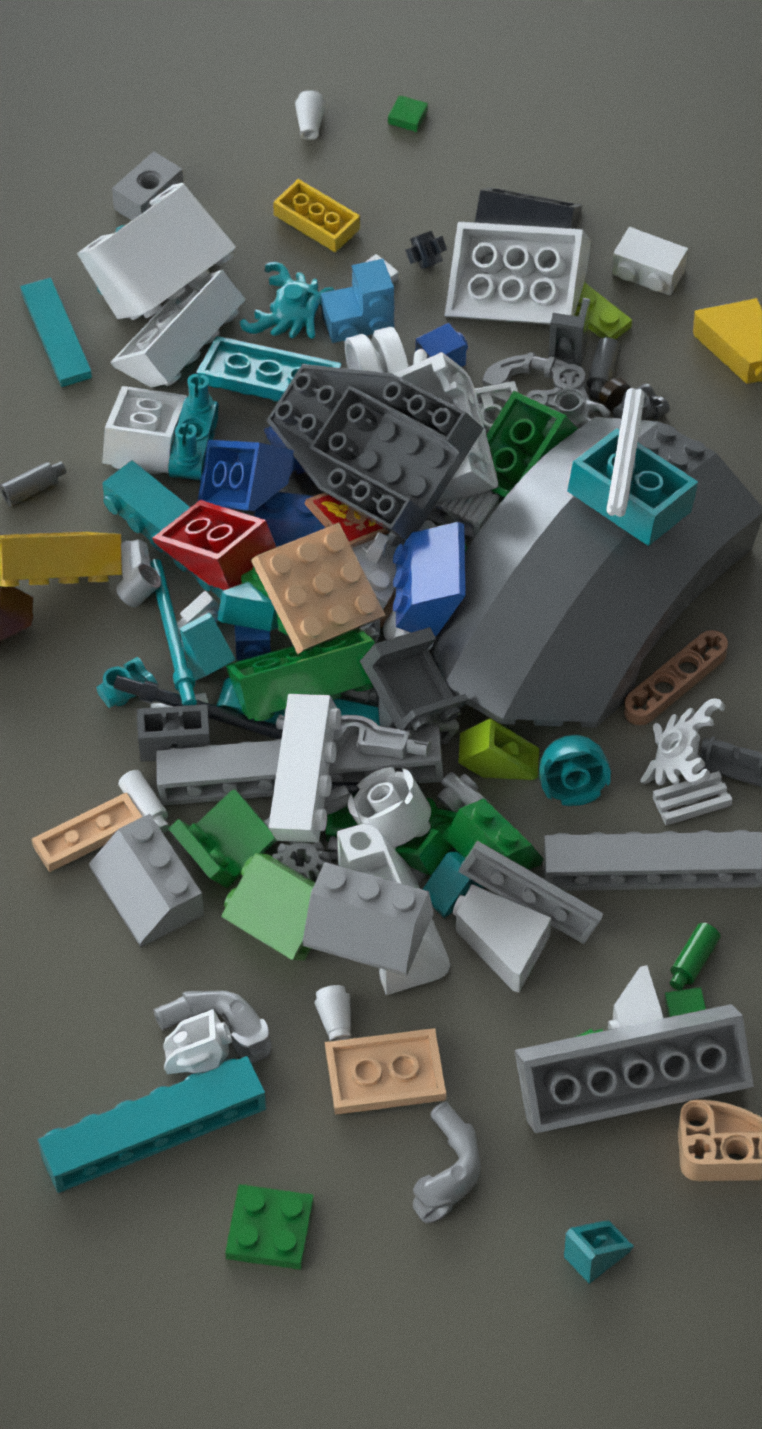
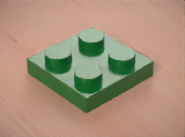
M239 1184L225 1258L227 1260L301 1270L314 1204V1195Z

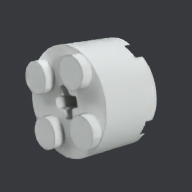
M387 767L369 774L357 785L360 790L354 798L351 794L348 799V809L358 825L366 824L375 827L395 849L397 846L410 841L414 837H421L429 831L431 807L408 770L402 768L403 772H396L393 767Z

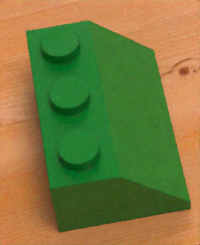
M513 391L486 435L498 481V486L490 490L491 493L497 494L499 502H502L513 487L544 455L577 431L578 428L566 415Z

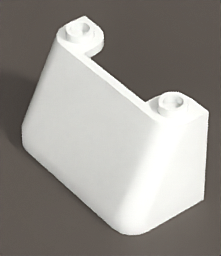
M443 352L394 373V375L465 411L484 428L471 378L463 368ZM485 428L438 502L482 494L498 486Z

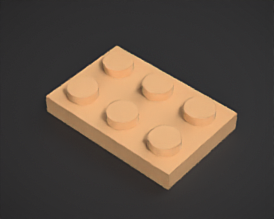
M435 1028L325 1042L335 1115L446 1101V1089Z

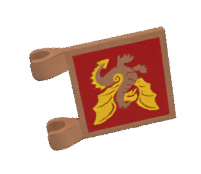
M325 492L306 499L304 503L325 528L339 523L352 548L374 540L378 532L384 535L390 532Z

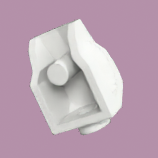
M214 1009L181 1021L176 1029L166 1037L163 1049L166 1056L164 1069L167 1074L206 1072L219 1067L229 1056L228 1044L232 1043V1036L225 1022L221 1023Z

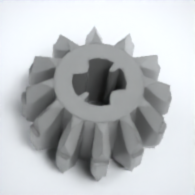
M290 841V846L280 843L278 853L273 854V858L315 883L324 862L331 863V856L329 852L324 851L321 841L312 845L311 842Z

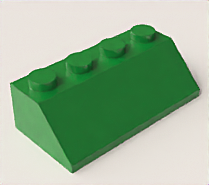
M358 628L297 654L294 646L226 665L242 712L249 720L254 718L255 721H263L274 717V712L286 709L288 694L329 695L332 700H335L342 696V692L354 689L356 692L372 689L374 686L360 660L372 648L375 642L363 630Z

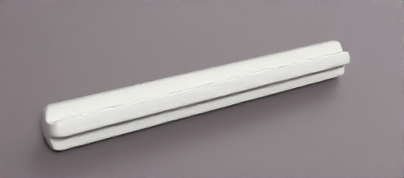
M630 388L627 390L607 505V512L610 516L622 517L626 514L645 393L641 389L635 390Z

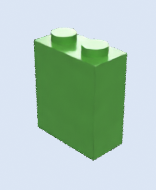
M255 853L254 856L245 862L241 871L243 877L237 888L231 890L224 902V907L226 908L221 917L291 960L305 961L311 948L303 946L302 941L310 895L315 882L268 854Z

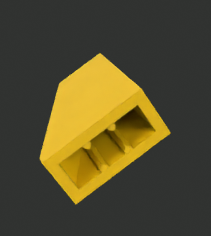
M758 298L695 310L694 336L746 384L762 382V309Z

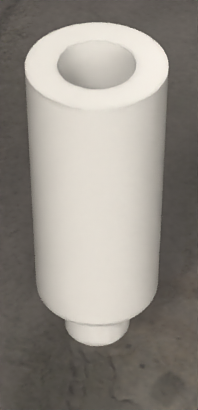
M132 770L124 774L118 783L123 793L127 792L142 817L151 814L162 833L167 832L170 827L166 822L168 813L139 770Z

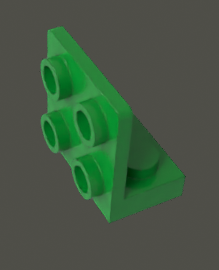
M234 789L197 824L193 823L190 826L178 819L168 828L207 876L225 888H228L241 875L242 868L250 857L254 856L255 853L263 854L277 841L269 827L241 794Z

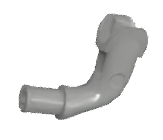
M226 990L186 991L177 1000L153 1009L156 1021L162 1031L181 1021L214 1009L215 1013L220 1015L228 1024L232 1032V1044L241 1058L248 1056L252 1064L270 1055L271 1041L267 1023L264 1019H260L252 1006L238 994Z
M446 1101L437 1105L430 1115L431 1119L448 1137V1144L454 1149L459 1160L434 1177L427 1175L420 1178L415 1184L413 1192L416 1197L413 1200V1209L425 1223L436 1222L451 1212L452 1206L465 1197L477 1183L481 1170L474 1127L469 1123L465 1124Z

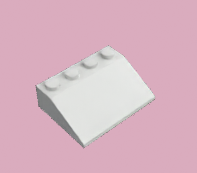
M458 222L445 316L449 318L549 325L553 313L574 316L587 274L591 239L582 229Z

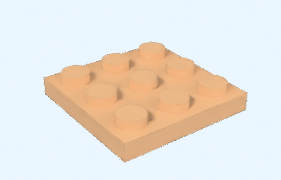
M339 523L259 554L251 560L297 654L375 622L385 616Z

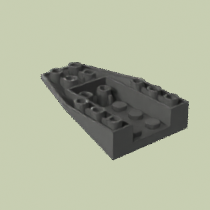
M306 364L301 365L266 420L286 447L294 450L293 456L320 490L404 541L408 539L411 533L420 530L484 429L465 411L392 373Z

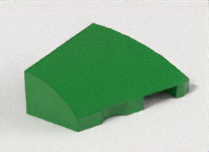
M426 798L431 807L429 831L421 837H414L410 841L397 846L395 850L409 866L422 873L432 875L453 847L446 840V837L457 812L439 809L433 799Z

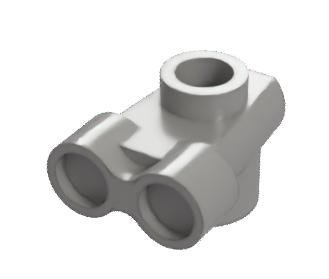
M450 772L442 780L441 784L444 789L437 795L439 801L449 811L458 812L459 808L484 798L479 792H476L479 787L470 777L463 774L459 778L453 772Z

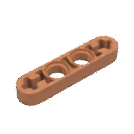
M715 630L703 632L627 695L624 704L625 718L634 725H646L654 720L725 660L728 649V640L725 635ZM706 645L711 647V649L705 653ZM716 645V646H718V650H716V649H714V648H712V647H714V646ZM684 662H691L698 669L693 673H685L680 670L679 665ZM659 682H668L674 689L669 693H661L655 689V685ZM647 702L646 710L642 708L634 710V705L641 707Z

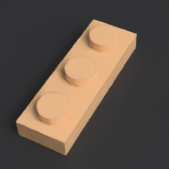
M126 792L32 838V844L48 871L52 872L104 846L119 828L141 818L142 815Z

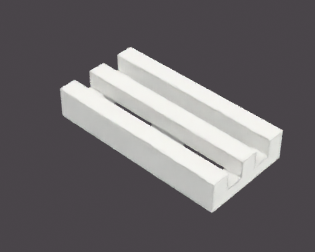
M720 772L711 773L710 778L702 784L692 785L685 781L653 791L652 798L665 826L732 806V797L730 794H727V787L721 781L722 776ZM714 795L719 796L717 798L698 803L701 799L708 798ZM682 805L688 806V807H684V808H681V809H678V810H675V811L668 812L669 809H672V808H675V807H678V806H682Z

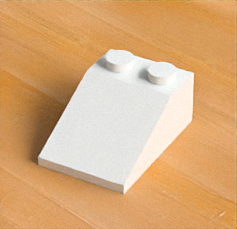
M122 386L105 426L102 463L121 469L133 460L148 473H168L169 457L175 429L178 425L183 401L187 398V395Z

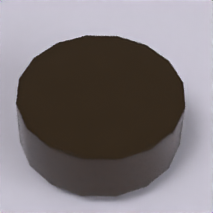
M614 378L608 381L599 393L600 404L604 405L609 411H613L615 407L622 403L625 392L631 386L621 378Z

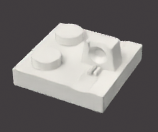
M378 532L374 540L352 549L384 610L396 589L393 587V579L396 574V564L393 563V556L396 549L388 545L390 537Z

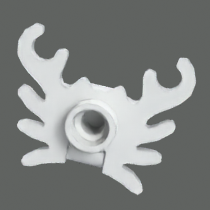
M715 698L708 700L696 713L693 708H689L679 720L678 716L673 714L667 723L665 731L659 723H655L653 730L655 733V743L658 745L656 758L650 762L640 782L647 784L655 780L661 786L668 778L674 785H677L680 781L679 775H683L692 785L706 782L710 778V772L707 769H703L697 774L698 771L705 767V762L698 755L700 746L698 730L705 726L714 725V721L710 716L717 709L720 711L725 710L723 702Z

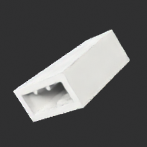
M471 885L466 896H459L453 909V915L456 916V932L513 991L519 993L550 937L551 917Z

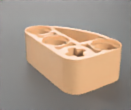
M691 1100L684 1104L680 1113L678 1142L680 1168L685 1177L693 1181L762 1180V1117L744 1108L713 1100ZM696 1120L704 1125L697 1127L692 1126L688 1122ZM735 1153L743 1156L744 1159L734 1160L728 1155ZM695 1156H701L702 1159H697Z

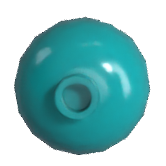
M568 735L556 739L544 751L539 761V779L545 795L550 800L553 797L561 800L562 805L580 806L592 802L601 796L600 790L604 788L606 783L608 787L611 782V769L601 746L588 737Z

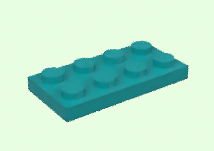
M216 336L197 370L199 383H201V374L206 375L209 379L210 387L223 388L240 392L244 395H254L279 402L302 364L341 368L342 363Z

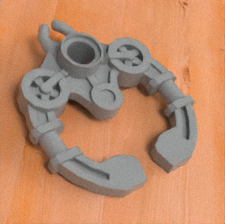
M532 352L509 357L488 367L482 379L483 387L509 382L512 375L530 374L532 369L544 371V377L553 378L554 389L545 391L533 390L527 394V397L566 415L578 429L592 420L589 417L592 412L598 411L604 417H609L611 413L604 405L590 401L586 393L587 381L583 368L576 364H567L557 359V357L550 356L547 359L537 357ZM482 403L479 404L480 411L483 408ZM487 410L483 413V418L486 422L490 424L495 422L492 420L495 410Z

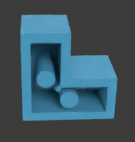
M384 259L352 265V287L321 293V313L331 343L345 341L348 337L360 334L372 335L375 330L386 327L394 328V286Z

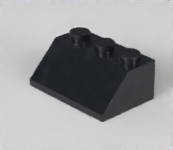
M489 187L480 190L474 223L576 229L582 205Z

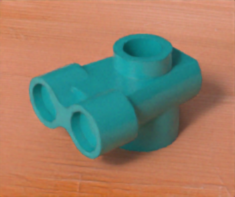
M136 657L123 664V667L116 666L106 670L103 675V683L98 685L96 689L107 707L111 708L113 706L125 705L129 699L136 697V695L113 688L117 675L142 683L145 680L157 683V681L147 671L141 659Z

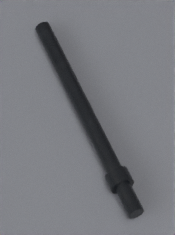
M119 675L116 677L113 688L139 696L140 701L150 704L156 701L172 707L183 706L180 694L158 688L159 684L147 680L142 683ZM196 700L197 705L207 704L208 718L271 738L282 739L283 730H278L274 723L264 720L255 721L254 718L249 720L245 714Z

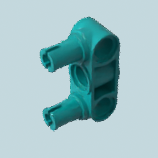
M192 374L187 380L189 396L183 401L178 425L175 429L169 457L168 474L169 477L201 481L207 442L214 439L219 403L213 401L209 395L208 377L201 374V383H199L198 374Z

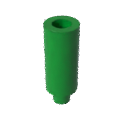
M699 923L670 969L673 977L669 984L672 988L682 990L685 984H692L721 938L716 928L707 923Z

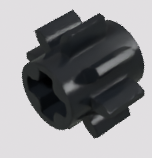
M431 230L410 238L412 247L405 251L410 264L418 262L420 268L424 269L442 262L441 253L448 249L443 236L435 238Z

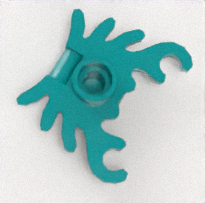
M279 262L267 263L264 272L277 271L279 275L269 278V285L281 286L282 288L276 291L275 301L270 304V311L272 313L268 314L255 310L254 318L258 321L256 323H249L242 319L240 321L241 329L246 333L257 334L277 325L271 330V335L277 336L292 327L289 336L290 338H295L301 329L306 326L308 336L311 339L315 338V314L319 305H321V293L335 291L334 288L327 287L319 292L318 279L314 278L309 285L306 283V278L302 272H297V280H292L288 269Z

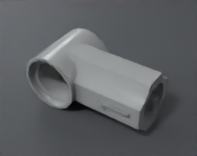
M139 539L125 541L121 544L123 580L116 585V591L120 599L133 608L138 607L161 586L159 574L150 566L147 543Z

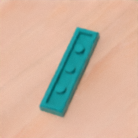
M51 277L20 286L22 297L60 386L64 387L91 379L92 372Z

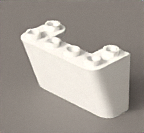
M184 183L172 185L150 201L151 208L116 233L99 237L77 253L117 319L130 317L131 320H135L142 315L145 318L154 315L162 309L160 304L167 298L173 300L186 291L184 286L189 282L193 281V283L202 280L210 274L208 269L215 263L221 265L234 256L232 251L236 246Z
M363 824L337 831L338 866L420 889L410 866L378 829L371 825ZM432 918L407 976L384 969L379 970L380 981L386 995L438 980L449 971V957Z

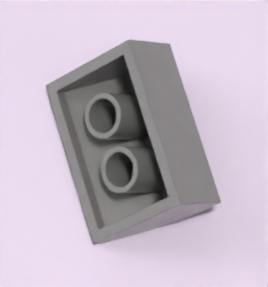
M151 814L119 828L89 863L90 869L140 947L204 916L202 892Z
M324 862L310 895L302 941L303 946L407 976L434 914L429 892Z

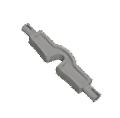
M280 714L279 718H277L276 728L283 730L285 716ZM341 716L340 728L334 731L333 742L336 744V749L342 748L351 735H358L356 746L361 754L404 759L407 753L428 757L431 752V742L411 739L409 731L378 726L374 721L363 716Z

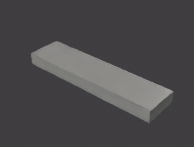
M479 841L475 843L458 871L503 898L551 917V926L583 944L587 941L603 916V913Z

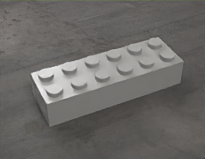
M732 1004L514 1050L526 1121L535 1133L754 1087L743 1015Z

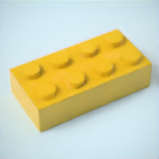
M297 179L273 202L274 216L335 253L360 230V215L300 179Z

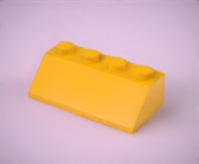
M61 532L0 535L1 587L19 586V580L28 579L29 585H49V578H58V583L73 584L79 583V577L88 576V582H108V575H122L121 534Z

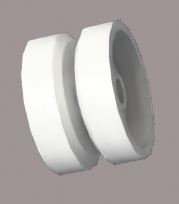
M393 327L375 330L371 341L364 334L348 337L345 340V355L348 369L394 374L408 367L403 345Z

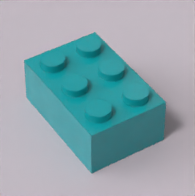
M616 428L573 461L567 492L649 546L692 512L698 481L637 442L626 514L622 517L610 516L607 512V505L620 430Z

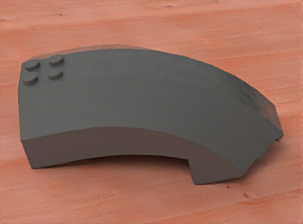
M594 417L544 455L507 494L465 552L466 596L440 630L430 649L436 666L439 667L441 675L452 695L455 697L465 693L469 699L466 704L500 724L514 725L516 719L533 720L534 725L562 726L564 721L580 722L582 727L596 728L625 703L627 695L634 689L643 659L662 635L709 585L752 550L762 521V506L716 452L705 447L700 441L692 440L679 433L670 425L659 421L641 420L638 442L698 481L692 512L649 546L567 492L573 461L616 428L620 430L622 419Z

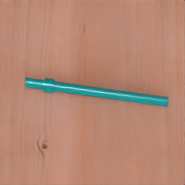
M153 559L150 561V566L156 570L161 578V586L155 590L175 671L172 676L174 686L180 692L183 706L197 705L194 693L196 683L193 672L187 665L162 561Z

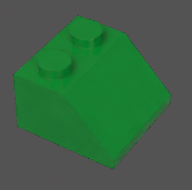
M484 798L459 808L446 837V840L464 858L467 857L475 843L479 841L527 870L541 865L544 861L534 846Z

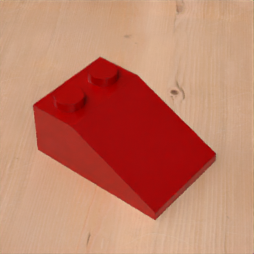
M199 500L152 538L157 546L208 585L222 590L242 584L241 576L254 567L251 560L259 554L277 548L266 520L203 500Z

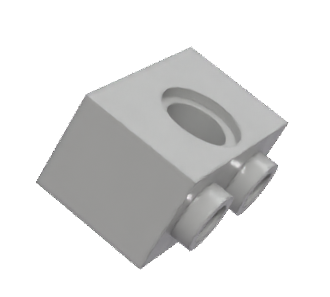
M153 151L112 187L114 210L128 219L134 220L152 207L150 204L152 199L172 185L183 183L182 168Z

